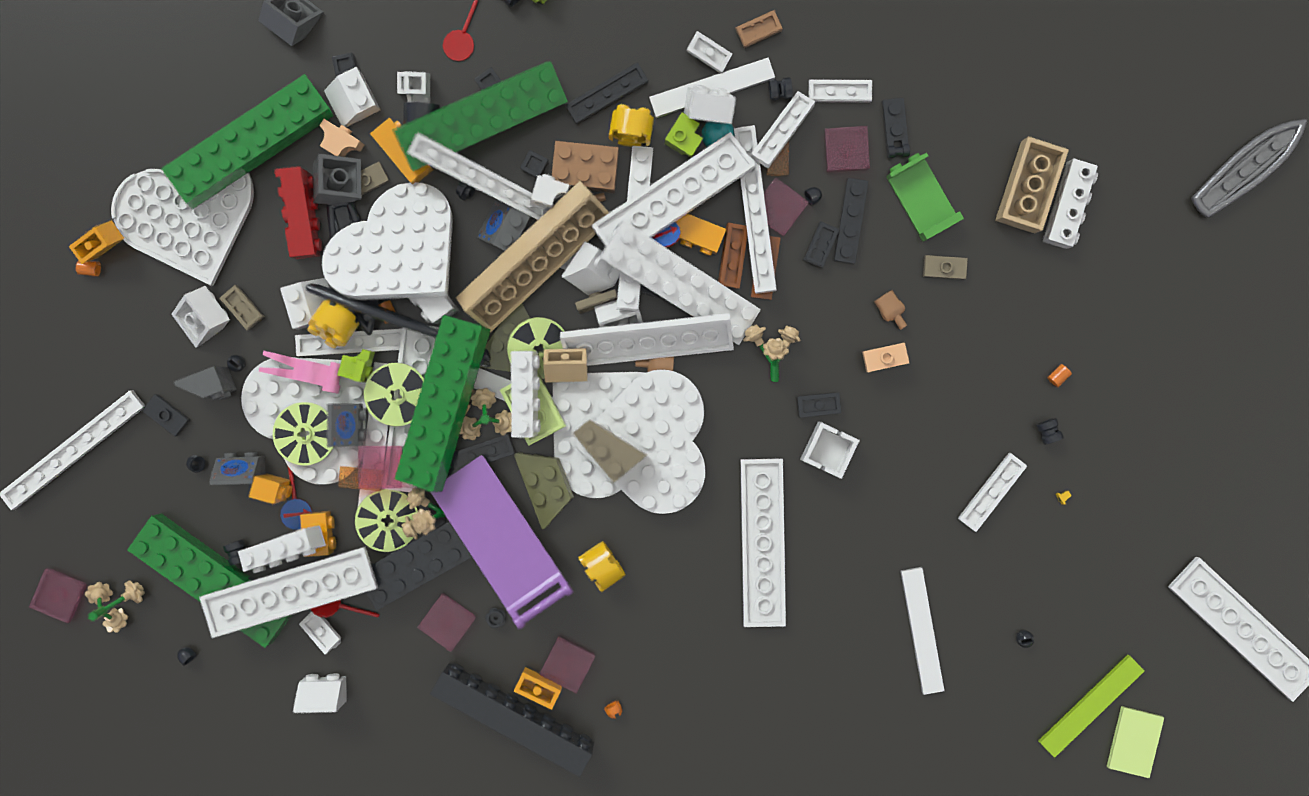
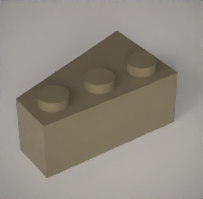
M589 419L573 432L574 436L613 483L647 456L646 453L592 419Z

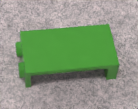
M927 152L921 156L919 153L908 158L909 163L904 166L901 163L889 169L891 173L886 176L922 241L931 238L964 219L960 211L955 213L925 160L928 157Z

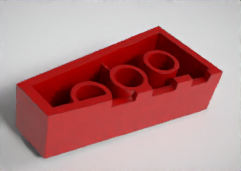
M301 167L274 169L276 177L281 179V187H278V193L285 203L282 209V216L285 223H288L289 226L285 228L289 256L294 259L320 257L322 241L318 238L320 221L318 217L316 218L315 209H318V203H313L312 174Z

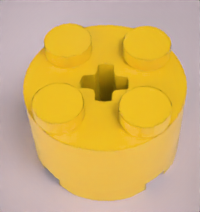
M617 105V109L612 112L609 139L613 141V138L618 140V144L628 147L641 146L642 143H646V146H649L654 118L650 115L651 111L646 108L635 110L630 109L626 105Z
M324 300L309 320L307 330L312 335L324 339L325 344L335 349L337 346H345L359 326V322L355 323V315L339 304L332 306L329 305L331 301Z
M603 541L578 557L584 567H588L585 571L592 581L597 580L595 584L601 592L626 575L619 562L612 555L611 550Z

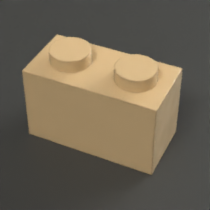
M586 348L544 350L545 382L587 381Z

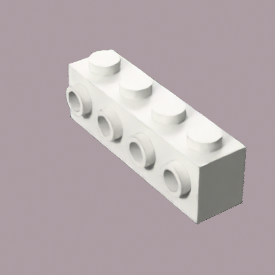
M1074 158L1066 163L1043 242L1065 249L1076 245L1080 235L1078 233L1079 226L1083 224L1086 216L1084 209L1092 197L1090 190L1098 177L1096 172L1097 165Z
M511 351L512 437H535L540 432V420H538V411L540 410V399L538 398V390L540 389V378L538 377L540 357L537 356V351Z
M318 525L238 551L243 571L253 570V573L266 570L265 566L267 565L272 568L282 565V560L286 559V562L299 559L300 554H303V557L316 553L315 549L326 546L321 526Z

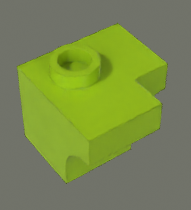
M681 113L665 138V145L681 155L686 154L692 158L703 140L701 136L695 133L700 123Z
M362 349L361 353L355 357L343 355L337 375L357 382H367V379L373 373L371 365L375 352Z

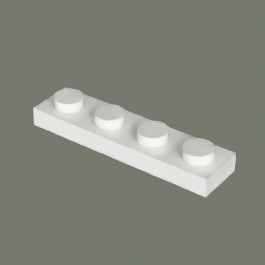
M797 91L751 153V158L769 168L815 106V101Z
M1008 453L958 519L977 532L1027 465L1013 454Z

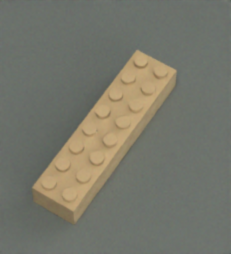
M579 181L465 288L456 299L467 314L483 327L491 329L490 332H492L568 261L585 241L588 242L596 234L592 225L609 214L608 210Z

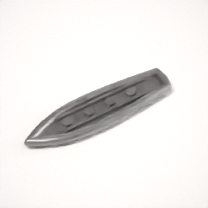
M1307 119L1279 124L1264 131L1243 146L1192 196L1191 199L1196 209L1205 217L1210 218L1267 179L1292 154L1304 133Z

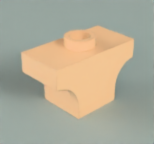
M323 119L320 127L324 130V139L320 144L323 149L334 156L345 157L347 153L353 150L361 152L364 144L351 136V130L343 125L338 128Z
M905 343L862 352L866 372L909 363Z

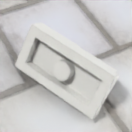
M698 31L687 48L688 53L719 73L723 72L732 56V53Z
M312 611L299 624L324 654H328L332 648H336L341 643V637L329 622L323 617L314 615Z

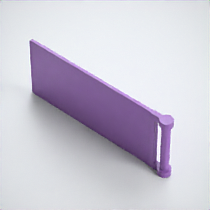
M484 456L477 457L447 478L443 492H431L519 629L523 628L527 621L565 595L569 596L573 593L571 586L567 583ZM559 582L561 588L521 616L517 613V610Z

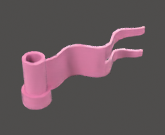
M263 351L264 356L294 367V370L259 367V372L323 386V391L339 394V381L341 377L337 375L340 367L339 363L331 362L330 366Z

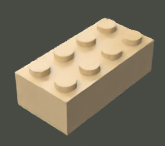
M1029 136L1022 140L995 221L1032 233L1042 231L1069 149Z

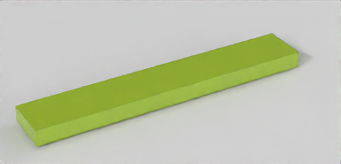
M1127 655L1038 741L1055 758L1124 692L1144 670L1131 656Z

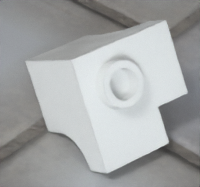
M397 72V93L406 94L408 102L430 103V73Z
M538 175L529 205L550 210L554 200L562 198L567 194L569 185L556 181L554 177L549 175Z

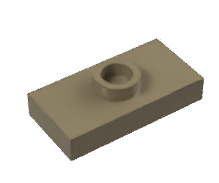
M380 162L361 170V196L390 182Z
M926 255L924 256L923 277L965 280L968 258Z
M234 285L220 297V300L246 330H250L264 318L263 314L238 285Z
M615 289L602 294L601 292H595L590 294L589 298L575 302L579 314L594 310L595 306L617 300L618 296Z

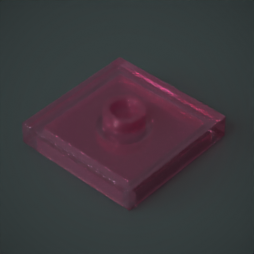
M867 126L828 128L824 130L827 172L870 168Z
M775 178L764 192L768 225L784 236L809 203L778 178Z
M358 446V489L402 488V482L395 480L402 455V446Z
M45 568L29 607L63 622L70 623L87 584L53 569Z
M442 593L417 628L451 652L473 623L476 616Z
M558 636L539 675L577 693L596 655Z

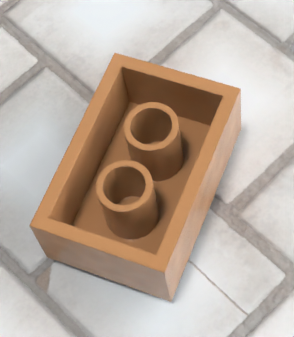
M555 141L552 177L556 181L568 184V189H572L581 181L589 191L615 193L619 148Z

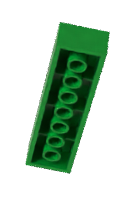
M546 61L396 127L392 131L410 169L414 171L428 165V163L407 153L417 133L453 152H457L568 101L551 61Z
M304 74L161 168V170L183 201L190 208L194 209L318 127L323 119L328 120L334 115Z
M443 315L395 480L431 492H443L491 329Z
M162 513L152 515L127 549V551L199 602H201L200 597L251 581L249 575L235 565L229 566L228 560ZM293 614L240 629V631L266 648L274 642Z

